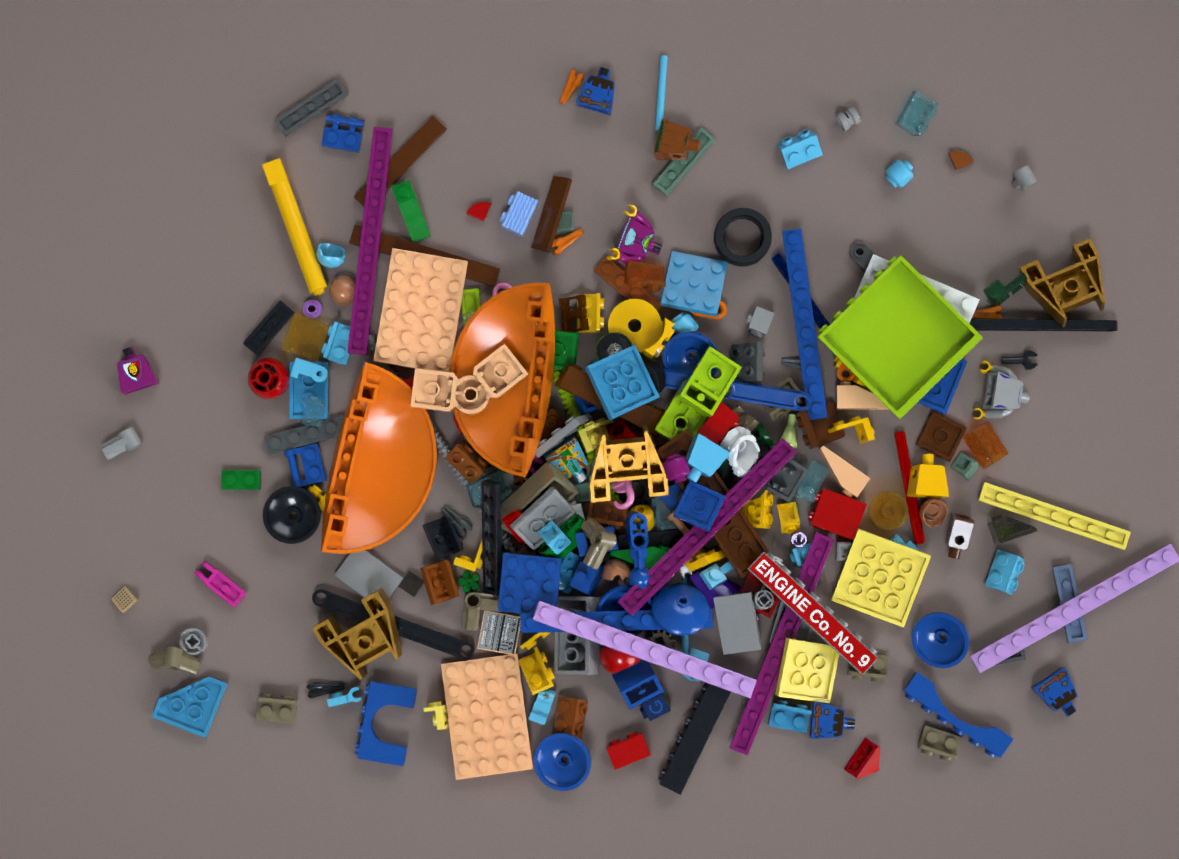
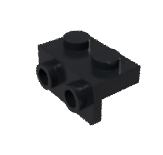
M449 514L422 525L437 561L463 550L462 539L457 535L455 523Z

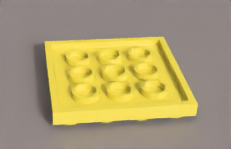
M858 528L831 601L904 628L931 555Z

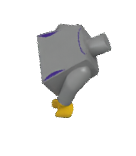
M988 361L981 362V364L988 366L986 370L979 369L982 374L988 373L983 409H986V411L975 408L973 411L979 410L981 416L973 417L974 419L978 420L982 417H986V419H1000L1012 414L1013 409H1019L1021 403H1028L1030 399L1029 393L1023 392V382L1018 380L1010 368L998 365L990 366Z

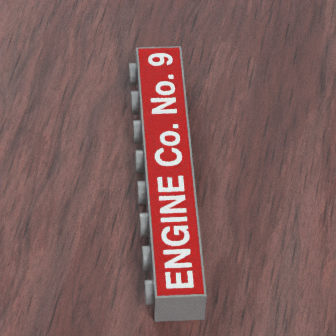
M762 552L747 569L861 675H864L878 660V657L875 655L877 651L870 645L866 647L861 642L863 638L855 631L851 633L847 629L849 625L841 618L837 620L833 616L834 611L827 605L823 607L818 602L820 598L812 591L808 593L804 589L806 585L798 578L794 580L790 576L791 571L784 565L780 567L775 563L776 557L770 552L767 554Z

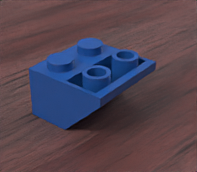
M640 659L638 663L612 674L629 709L664 692L649 662Z

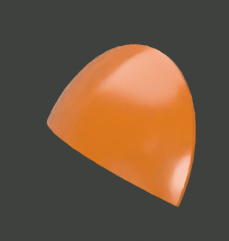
M527 283L514 286L486 301L471 316L463 328L455 345L450 365V372L454 373L458 379L473 375L476 365L505 344L528 373L525 378L499 399L490 398L487 407L478 414L468 415L460 412L457 408L453 409L462 433L479 455L495 467L522 477H526L541 439L553 382L555 320L549 283ZM468 390L465 394L466 399H475L476 392Z
M364 362L350 396L333 455L323 514L321 552L333 554L360 552L390 540L400 533L418 514L428 497L435 477L437 465L436 438L426 409L410 407L412 389L393 373L367 362Z

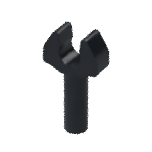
M1027 350L1022 357H1002L1001 363L1022 364L1025 370H1031L1038 366V364H1030L1027 359L1028 357H1036L1038 354Z

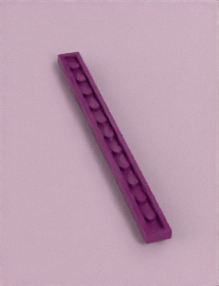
M373 128L348 354L367 355L393 136V129Z
M782 438L725 495L724 503L710 531L707 532L693 526L647 572L648 576L651 575L648 579L649 585L643 589H637L639 585H634L618 603L633 616L797 454V451Z
M817 532L814 535L797 577L806 585L804 589L808 593L814 591L834 542V539ZM788 606L785 607L757 677L752 696L748 699L729 747L747 756L778 681L786 638L795 639L802 621Z

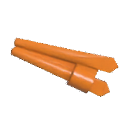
M575 69L571 70L559 101L563 105H565L584 78L583 73H579L576 77L577 72Z
M580 228L562 238L554 239L552 248L557 246V249L554 250V255L561 253L583 235L582 229Z
M995 306L975 310L971 319H1002L1001 314H996L1002 308Z

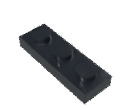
M280 300L243 344L259 356L295 315V312Z

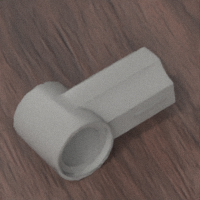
M1029 165L1013 173L1014 181L1012 185L1014 189L1023 191L1037 183Z
M130 427L100 446L107 460H110L125 451L129 452L138 448L142 443L134 427Z

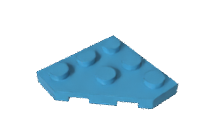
M209 676L159 698L152 717L207 738L228 683Z

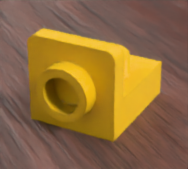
M796 502L778 504L777 511L781 533L793 534L796 531H800V519Z

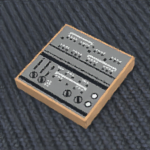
M484 610L477 649L515 655L520 633V617Z

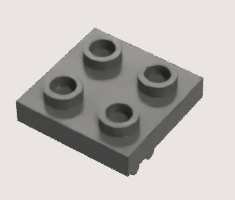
M763 342L731 345V360L742 367L735 380L743 382L762 381V376H765V372L762 371L763 357H765Z
M791 459L769 480L766 490L790 503L809 469Z

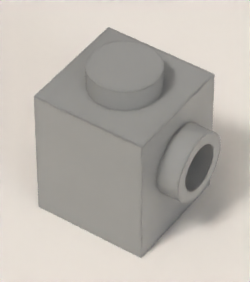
M757 306L754 314L750 313L746 324L749 327L747 330L751 331V335L759 338L766 336L774 313Z

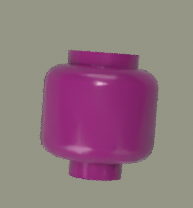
M679 453L666 457V461L663 462L662 466L667 480H674L675 483L685 481V476L690 474L686 457L680 456Z

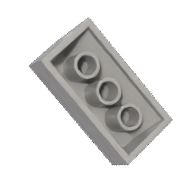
M558 597L557 607L569 612H596L600 597ZM555 632L554 674L599 675L600 644L568 632Z

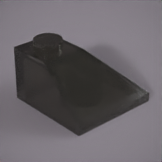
M1002 514L992 517V522L987 523L994 545L1037 532L1036 527L1009 516L1003 518Z

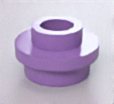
M308 300L305 302L303 313L307 318L315 319L321 315L322 306L318 301ZM310 306H315L314 312H309Z

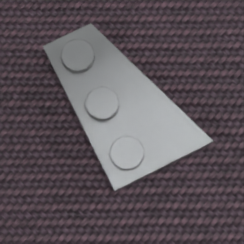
M587 413L577 418L575 416L569 418L565 422L566 426L564 428H557L551 433L552 437L549 440L545 438L539 442L535 454L537 458L544 456L563 442L565 436L568 437L578 431V426L590 422L593 419L592 416Z

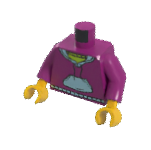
M627 204L630 207V212L623 210V214L631 216V218L628 217L617 247L608 249L613 252V256H607V259L632 264L646 259L648 251L659 255L663 244L652 241L655 235L653 226L643 214L637 211L634 205Z

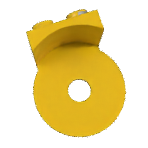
M629 299L621 302L613 309L608 320L609 334L620 333L625 335L631 341L632 346L636 345L638 351L649 359H652L653 356H659L664 348L662 345L663 341L666 340L668 342L675 331L673 329V322L667 318L661 321L658 311L650 303L641 299ZM632 319H637L641 323V329L638 332H632L628 328V323Z

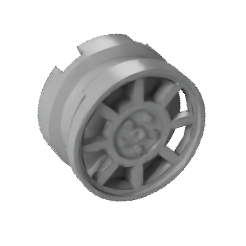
M189 628L180 635L179 645L186 654L198 655L207 648L208 637L199 628Z

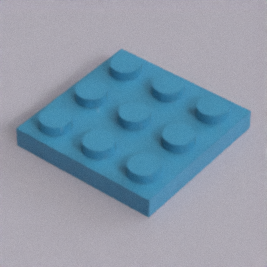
M672 251L661 306L717 317L728 262Z
M636 345L585 367L609 420L660 397Z

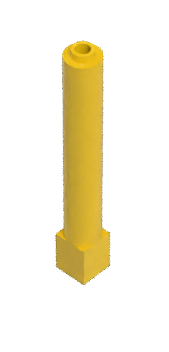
M278 158L262 164L309 293H314L315 296L325 293V289L328 286L283 163Z

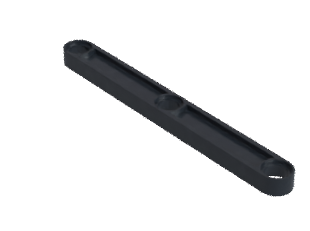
M971 319L969 323L976 331H1118L1117 320H1067L1065 327H1062L1056 320Z
M321 589L315 591L312 595V601L318 607L359 622L370 617L365 606L359 602ZM321 592L327 597L323 604H319L316 601V595ZM395 616V619L399 622V627L397 628L398 635L403 638L465 660L470 659L474 655L473 645L466 641ZM464 645H468L471 648V654L467 657L460 653V649Z

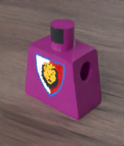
M133 347L122 350L125 360L117 363L122 394L127 395L160 384L146 356H136Z

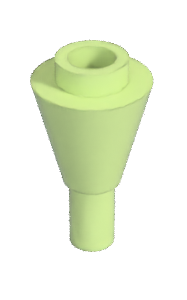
M789 414L787 426L781 439L783 438L795 448L797 447L796 415Z

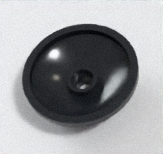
M287 486L276 490L267 499L263 508V522L266 530L273 538L286 544H297L309 539L318 529L321 520V510L316 498L306 489L297 486ZM292 512L297 514L295 519L290 518Z

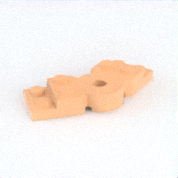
M505 344L476 365L473 375L464 376L460 379L451 372L415 368L410 407L450 412L457 408L464 414H478L487 407L490 398L499 399L525 378L528 373ZM474 390L476 392L475 399H466V392Z

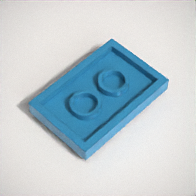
M290 362V374H291V371H292L294 362ZM311 362L325 367L329 374V362ZM300 375L299 380L290 377L289 419L327 420L329 376L327 381L322 384L316 383L312 378Z

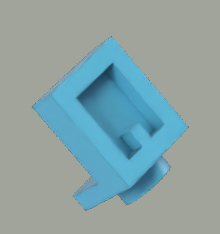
M553 520L537 532L556 555L571 544V541Z
M811 543L803 547L791 549L792 553L789 554L792 565L796 564V568L803 565Z

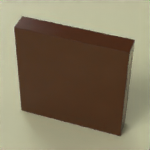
M932 411L915 445L951 462L967 427Z

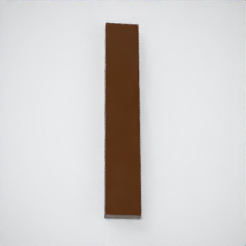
M434 116L390 159L386 192L447 130ZM367 184L354 196L363 207L365 205Z

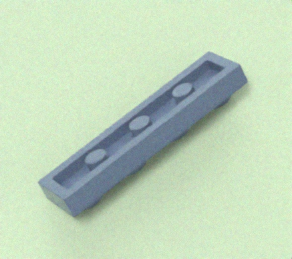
M1072 564L1053 567V577L1059 605L1077 596L1078 590ZM1083 616L1064 626L1067 643L1088 640Z

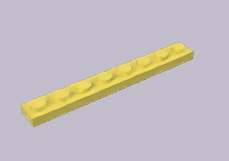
M986 482L983 483L978 498L980 502L1121 550L1126 549L1131 534L1130 531Z

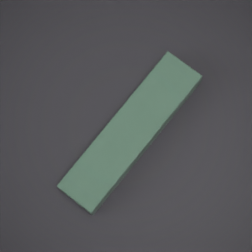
M702 127L692 137V139L701 140L700 151L689 150L686 160H672L652 183L664 196L667 197L716 140Z

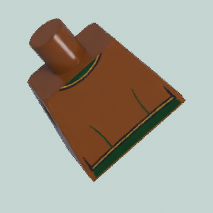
M662 119L654 155L657 160H686L689 150L700 151L701 140L692 139L693 134L689 128Z

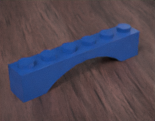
M914 672L902 690L906 693L905 697L913 703L915 700L921 703L920 708L929 714L932 711L938 715L936 719L944 725L947 723L951 724L954 732L960 736L963 734L970 738L968 741L976 747L981 745L986 749L984 753L993 759L995 756L1001 758L1013 741L1012 737L999 728L975 727L956 718L941 702L934 683L919 672Z

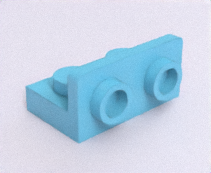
M337 321L334 322V325H330L327 334L330 337L328 343H324L321 352L324 354V359L347 366L350 354L347 353L350 326L340 324Z

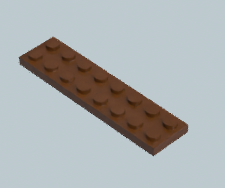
M685 429L656 449L662 462L666 461V457L678 453L680 456L686 457L693 439L689 429ZM716 471L711 477H705L701 474L697 481V484L724 496L729 492ZM687 478L685 481L677 483L683 493L690 481ZM742 509L713 536V539L741 579L750 573L747 568L762 552L766 554L769 552Z

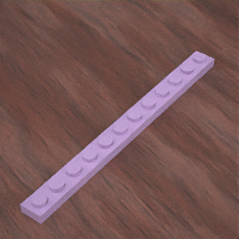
M1172 544L1162 547L970 655L973 664L979 673L989 669L1179 562V556Z
M538 601L532 620L747 698H751L757 681L756 679Z

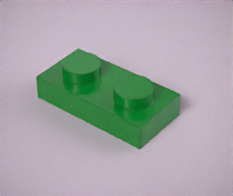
M222 470L221 490H261V471Z

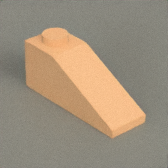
M840 382V385L835 387L836 410H889L873 393L857 385H851V382Z
M821 446L819 451L837 484L843 489L842 493L849 498H857L870 478L825 446Z

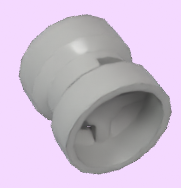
M853 106L847 108L846 112H840L835 115L839 126L844 132L850 129V126L853 124L861 123V118Z
M767 590L756 592L753 595L755 608L759 610L770 608L774 602L772 593Z

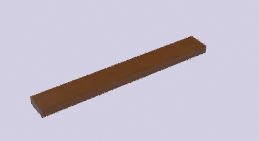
M354 225L349 244L360 247L361 226ZM381 233L379 253L391 256L392 248L468 261L465 279L491 287L496 286L500 268Z

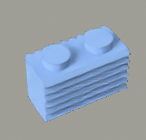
M517 191L515 195H511L507 204L510 207L507 212H503L499 222L502 223L501 228L523 237L538 205V200Z

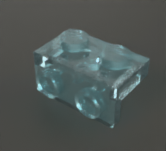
M913 91L895 124L912 136H922L926 132L931 118L936 114L939 103L930 101L919 92Z
M495 469L465 486L473 507L482 509L481 481L487 479L501 483V501L512 493V489L505 486L500 470Z

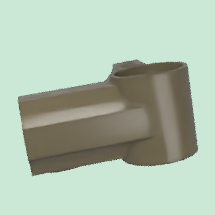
M589 518L581 526L582 532L591 541L590 549L583 562L594 569H598L607 550L614 548L617 538L614 533L608 532L596 520Z
M474 591L467 593L464 598L461 629L478 630L480 610L501 612L498 611L499 596ZM471 595L478 597L479 601L475 606H471L467 602L468 597Z
M166 647V650L156 651L149 655L148 662L153 669L180 670L194 675L201 667L199 658L183 653V649L177 647Z

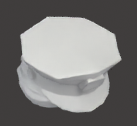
M738 426L728 431L720 444V447L730 452L726 459H728L734 474L738 477L743 478L756 464L757 459H759L760 448L756 443V438L744 427Z

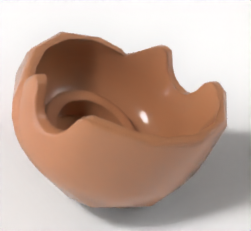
M345 275L336 277L329 289L332 302L342 307L353 304L356 281Z
M938 498L926 500L919 510L921 521L930 528L942 526L948 515L946 504Z
M611 559L605 563L601 577L613 580L616 575H619L621 580L628 578L632 568L624 560Z

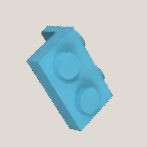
M802 130L798 135L783 138L781 142L777 143L787 169L823 155L817 136L812 130Z
M997 549L985 586L1012 595L1013 591L1017 589L1019 574L1024 569V559L1018 555Z

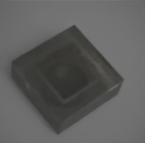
M408 571L398 587L415 597L423 586L424 581L411 571Z

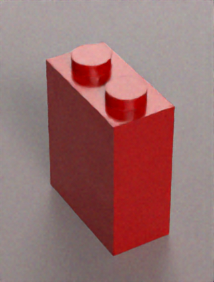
M824 488L821 492L817 491L814 502L817 503L815 510L811 509L808 516L809 526L853 541L867 504Z

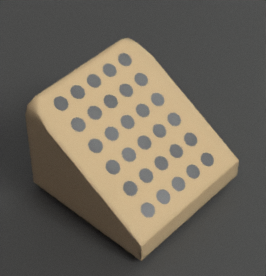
M126 586L111 598L122 613H125L138 601Z

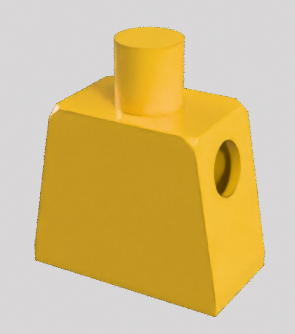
M922 454V464L912 466L907 497L938 499L949 497L945 467L934 465V454Z

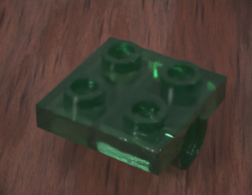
M1022 273L1006 286L998 279L983 289L984 294L988 298L987 302L990 306H993L995 303L999 306L1010 297V292L1014 295L1025 286L1024 282L1028 278Z

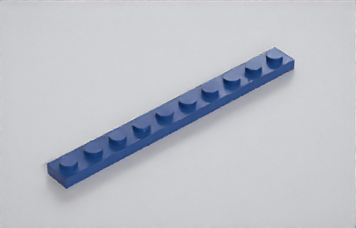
M801 228L782 231L803 388L804 392L811 396V404L807 409V414L810 420L827 418L802 230Z
M709 609L708 620L702 629L713 628L712 609ZM652 610L637 611L633 616L627 611L572 612L621 631L664 630L654 620ZM520 613V633L565 632L532 620L534 613Z

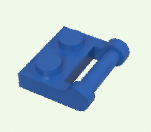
M318 443L284 451L291 471L292 486L304 487L327 481ZM300 454L306 480H300L295 455Z

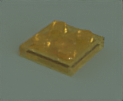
M294 313L281 349L318 362L330 325Z

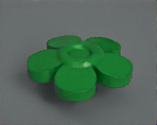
M466 571L463 573L464 578L458 579V585L463 586L462 590L464 593H469L471 589L473 591L479 589V584L476 583L480 580L478 574H473L471 577V572Z

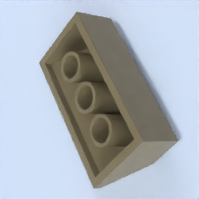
M546 462L501 504V528L512 534L503 523L502 518L516 509L524 513L552 486L567 502L575 497L579 491L558 468Z

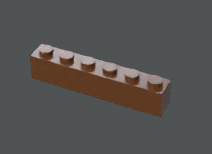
M573 363L571 366L564 365L555 386L604 410L588 374L582 372V368ZM646 403L617 417L643 430V424H646L649 433L659 437L660 434L654 431V428L665 410L655 405L652 408Z

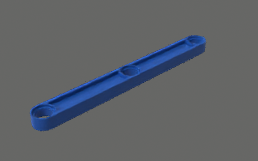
M662 368L666 377L664 388L678 390L683 381L688 380L692 373ZM734 380L731 384L732 391L724 396L727 399L798 411L807 410L811 404V396L803 391ZM805 397L808 404L801 406L798 404L797 399Z

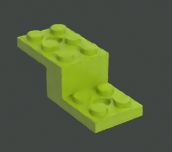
M709 346L689 379L683 381L654 431L668 440H671L685 429H689L693 436L697 434L707 417L713 416L742 367ZM712 368H717L720 371L719 378L715 379L711 376ZM678 418L683 419L685 422L683 429L676 427V420Z

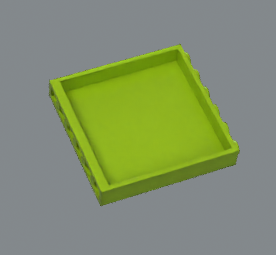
M900 255L898 258L894 256L887 263L889 267L884 272L880 270L873 277L875 281L871 285L865 284L859 290L862 294L857 299L853 296L845 304L848 308L843 313L839 310L832 317L834 321L829 326L825 324L818 331L820 335L817 337L898 419H901L983 338Z

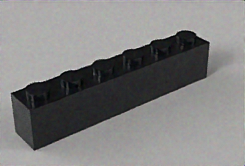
M704 683L700 691L703 695L700 700L696 699L692 707L695 710L692 718L687 717L683 726L686 730L683 735L679 734L675 742L678 746L675 752H670L666 761L669 765L666 770L662 769L658 777L661 780L659 783L661 786L679 795L682 794L731 693L730 691Z

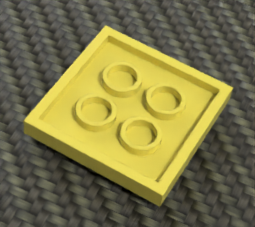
M786 638L775 695L830 704L839 654L829 644Z

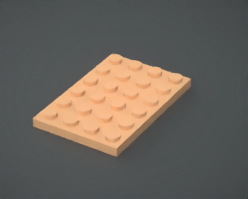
M392 248L373 362L413 369L450 372L468 261Z
M518 654L441 664L456 780L532 770L533 763Z

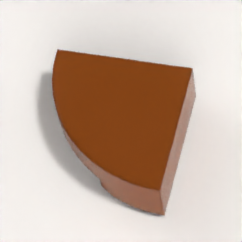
M951 151L948 153L955 170L974 163L973 159L962 151Z

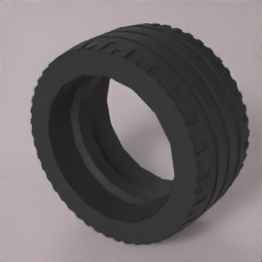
M737 208L727 212L717 223L714 232V245L720 257L729 264L739 267L750 266L759 262L768 252L772 240V232L768 221L762 214L750 208ZM737 219L752 221L761 232L760 246L749 255L740 256L732 253L724 242L726 228Z

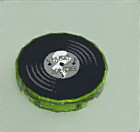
M620 332L605 334L599 339L596 346L598 361L633 346L632 341L627 335Z

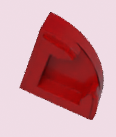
M476 203L469 208L466 214L484 222L491 203Z

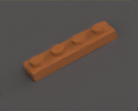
M607 256L594 269L597 275L626 300H644L650 303L658 312L663 308L660 302L612 260H608Z

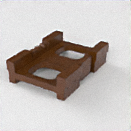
M580 294L568 298H559V309L563 311L562 320L564 321L561 322L562 331L579 332L589 330L588 319H586L587 315H585L587 313L585 311L587 306L586 296ZM577 299L578 309L570 311L569 300ZM579 318L580 328L572 330L571 319Z

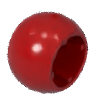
M260 359L249 370V387L256 396L262 399L278 398L289 386L290 375L288 369L277 359ZM271 366H273L276 369L277 373L268 369H271ZM268 373L269 380L264 383L263 376Z
M606 646L601 647L599 650L600 663L610 674L624 670L640 661L639 658Z

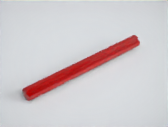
M900 431L896 432L894 436L914 543L918 545L925 543L919 516L917 497H907L911 463L905 432Z

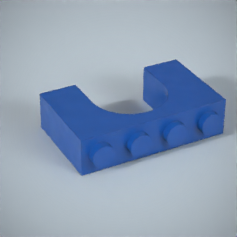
M370 681V685H366L364 696H367V703L363 704L361 711L364 721L359 724L358 735H361L360 743L356 742L355 754H358L357 759L398 766L405 765L408 746L386 743L380 740L373 730V718L376 712L386 705L414 708L417 694L416 688Z

